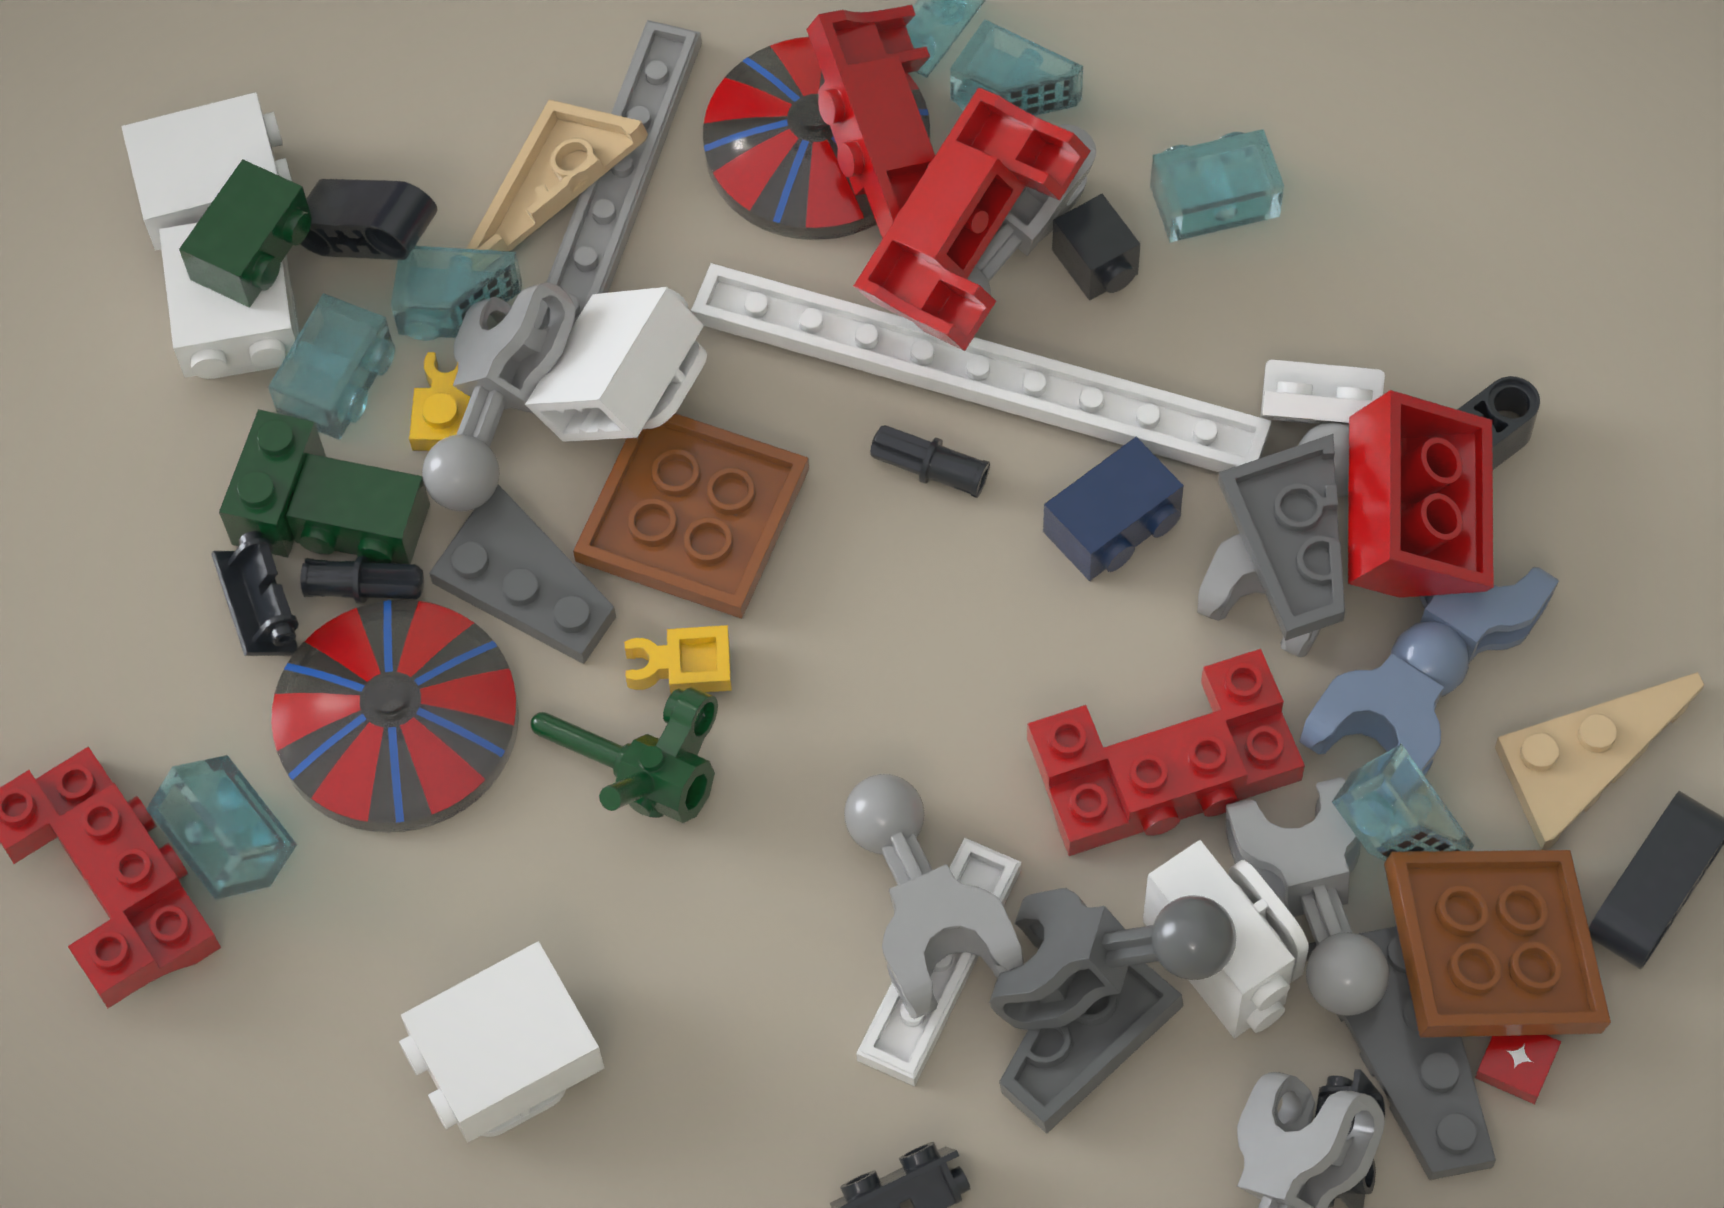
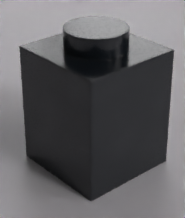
M1103 193L1053 219L1052 251L1089 301L1105 292L1114 293L1120 291L1138 275L1140 242Z

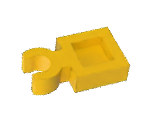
M428 352L424 359V370L431 388H414L409 435L412 451H430L440 440L457 435L471 398L453 386L458 372V362L454 370L447 373L438 371V361L435 352Z
M728 625L667 629V645L657 646L646 638H632L624 642L627 659L643 658L648 661V664L642 669L625 670L628 688L644 690L654 686L659 679H669L671 694L676 689L686 690L690 687L703 692L732 691Z

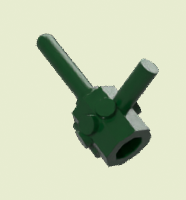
M694 687L687 688L686 690L676 689L669 696L664 707L663 720L667 723V726L660 739L645 734L624 746L546 712H539L531 719L530 726L536 735L613 769L616 782L602 788L599 794L602 806L609 811L617 810L629 804L631 808L642 815L652 818H660L666 815L681 823H685L697 817L710 796L715 772L709 760L698 756L704 738L710 732L718 712L717 698Z

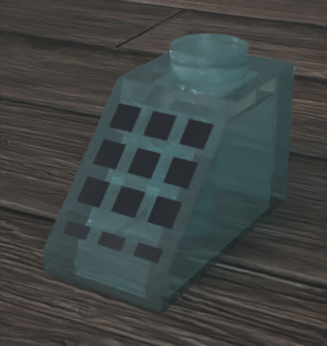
M984 19L950 68V100L957 103L964 111L979 87L1001 96L1034 116L1077 107L1082 99L1084 66Z
M415 246L407 259L398 260L391 308L398 334L408 335L422 341H430L438 337L456 338L466 312L475 302L491 297H497L508 302L521 292L522 278L517 254L510 251Z
M1402 743L1351 772L1332 800L1333 805L1366 851L1386 861L1391 852L1471 851L1474 847L1472 841Z

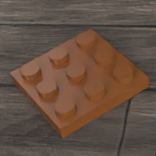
M675 413L668 421L656 428L642 429L637 438H626L573 550L575 562L742 619L809 471V458Z
M1570 850L1391 852L1384 862L1420 1038L1602 1034L1610 1025L1609 1011Z

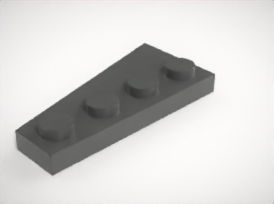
M1397 926L1359 933L1375 942L1384 953L1389 965L1388 987L1382 999L1370 1010L1352 1016L1337 1015L1341 1022L1345 1021L1361 1050L1360 1057L1370 1075L1376 1077L1389 1100V1109L1429 1181L1493 1168L1496 1158L1462 1037L1420 1038ZM1316 942L1308 943L1307 961L1317 946Z

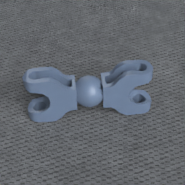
M1533 567L1515 585L1501 587L1494 585V588L1487 592L1420 596L1425 608L1420 623H1415L1396 639L1391 655L1381 667L1373 670H1354L1337 676L1330 683L1306 719L1299 742L1317 754H1326L1331 746L1346 735L1363 734L1376 739L1386 750L1389 760L1385 768L1383 781L1377 788L1378 794L1392 804L1401 806L1427 775L1433 763V757L1441 744L1440 723L1434 712L1440 697L1446 696L1464 681L1469 664L1478 653L1486 650H1505L1520 645L1548 606L1559 580L1541 568Z

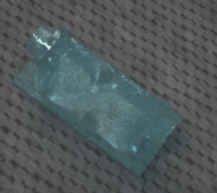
M917 0L913 6L916 15L907 24L906 28L914 49L927 46L930 58L916 73L928 78L986 0Z

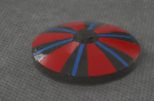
M809 37L794 38L770 45L755 52L735 66L724 77L710 99L703 123V143L707 169L715 188L725 202L741 217L777 235L804 240H825L853 235L877 225L867 195L855 196L849 178L844 176L839 167L837 158L838 147L830 125L824 122L819 111L818 90L824 84L825 79ZM906 73L930 140V120L926 102L912 77Z
M387 600L356 607L338 615L315 630L299 646L279 678L272 704L271 725L276 751L286 775L300 795L315 809L341 824L356 829L384 833L406 832L429 827L457 815L476 802L492 786L507 764L513 750L519 723V705L513 677L503 653L492 638L476 623L458 612L434 603L416 600Z

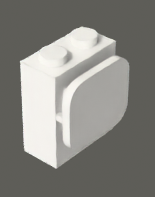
M256 92L121 126L143 220L155 251L161 249L159 229L197 223L242 159L292 181L286 158L275 160L272 149L273 147L283 145L274 112L263 114Z
M197 223L159 229L173 349L185 378L198 376L204 379H215L278 368L287 365L295 358H301V339L287 255L280 264V271L274 284L268 290H262L249 308L190 280L179 248Z
M668 287L592 294L570 331L562 355L552 369L538 382L525 405L563 442L637 438L642 429L656 428L668 421L685 399L707 359L706 350L695 341L704 325L688 309L687 301L679 293Z
M1199 840L1148 874L1143 923L1146 926L1153 925L1160 911L1168 903L1188 895L1210 898L1226 909L1233 920L1236 930V946L1232 958L1217 974L1201 980H1189V982L1235 1039L1249 1028H1252L1255 1033L1261 1032L1282 1016L1285 1012L1283 1005L1286 1003L1287 993L1290 989L1289 984L1303 975L1309 945L1299 923L1251 864L1245 860H1240L1229 868V874H1227L1202 841Z
M539 941L401 1014L409 1035L399 1041L406 1058L416 1075L428 1070L438 1090L428 1094L437 1115L445 1129L457 1124L467 1143L479 1136L493 1137L505 1133L554 1106L561 1100L566 1089L604 1069L598 1044Z

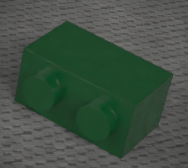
M242 159L179 248L190 280L250 308L260 292L268 290L274 284L280 271V264L292 246L299 245L309 232L312 216L303 186Z
M258 409L219 510L232 545L240 546L239 538L243 534L259 531L262 533L263 538L271 541L273 546L271 554L289 557L295 539L286 514L307 453L326 457L314 421Z
M307 453L286 517L295 542L311 552L326 555L333 553V551L357 556H367L369 563L392 562L411 564L430 502L422 476Z

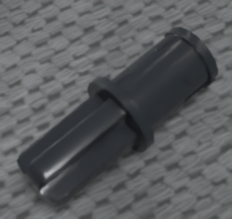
M884 425L879 428L872 440L870 455L874 459L918 474L919 481L927 484L931 479L969 493L975 498H978L981 494L990 470L989 461H982L942 446L943 440L937 437L930 442Z
M358 556L355 561H328L306 558L301 568L300 584L304 597L333 596L354 598L356 603L365 604L368 598H420L424 588V573L416 564L369 563L367 556Z

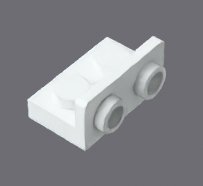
M1269 360L1265 365L1260 418L1321 424L1324 422L1349 423L1351 415L1383 395L1385 373L1380 369Z

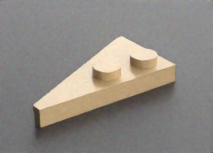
M549 99L459 260L467 273L481 276L640 146L648 136L642 121Z
M1698 672L1497 738L1495 749L1541 850L1550 849L1558 841L1560 834L1583 811L1587 812L1599 799L1603 790L1610 783H1615L1648 749L1651 741L1670 722L1674 723L1685 712L1690 702L1704 688V683Z

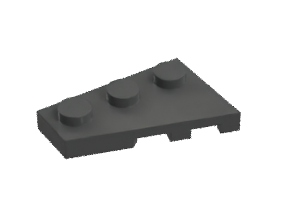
M499 484L491 498L473 510L429 573L432 584L582 664H585L616 618L614 606Z
M1146 963L1128 966L1120 994L1100 998L1084 1014L1066 1026L1027 1031L999 1081L1002 1094L1047 1134L1184 1006L1182 994Z

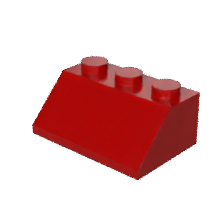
M1389 390L1349 417L1348 584L1398 598L1487 592L1494 588L1491 419L1393 390Z

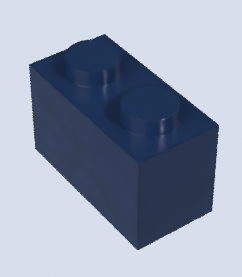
M1136 436L1044 504L1043 532L1074 566L1091 581L1104 570L1108 572L1116 571L1131 558L1136 546L1151 535L1154 538L1163 536L1176 525L1181 517L1184 485Z

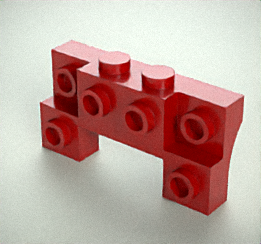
M912 4L872 12L838 10L818 14L806 29L825 79L824 84L818 90V105L822 119L826 124L830 125L838 147L837 158L839 167L844 176L849 178L855 196L867 195L882 239L925 173L930 161L935 157L906 77V73L918 71L930 58L927 46L914 49L906 26L916 15Z
M978 87L853 286L872 303L912 321L923 332L966 351L996 303V300L980 285L967 278L1025 186L1060 201L1091 150L1073 132L1046 122L1015 106L1001 96Z
M1261 648L1203 667L1201 684L1213 710L1212 713L1104 748L1087 705L1027 723V741L1043 779L1058 830L1069 856L1145 832L1148 836L1160 835L1175 828L1182 819L1201 813L1207 817L1218 816L1226 813L1227 804L1239 802L1240 800L1302 781L1305 765L1283 716L1282 708L1284 701Z
M88 746L36 779L30 770H27L0 787V843L13 864L52 840L59 839L64 850L110 918V920L68 946L108 1009L148 983L173 971L197 964L219 950L221 946L179 881L188 875L182 861L169 843L158 849L148 834L157 826L139 797L136 796L127 802Z

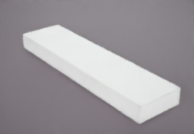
M964 838L949 869L957 881L964 885L980 887L997 896L1004 906L1021 872L1022 862ZM968 952L949 954L938 962L931 975L933 995L938 1003L937 1009L915 1019L910 1017L893 983H891L856 1053L857 1061L915 1087L979 956Z

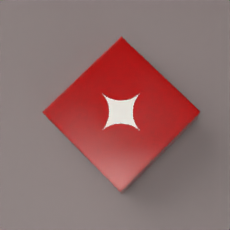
M1548 1035L1492 1036L1476 1072L1475 1079L1535 1105L1561 1041Z

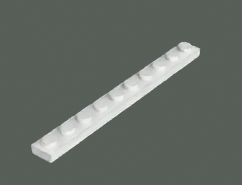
M713 263L708 268L691 309V312L706 327L1117 444L1125 445L1137 436L1153 454L1216 472L1260 459L1270 433L1271 420L976 337L973 338L966 351H963L923 332L916 324L904 317Z

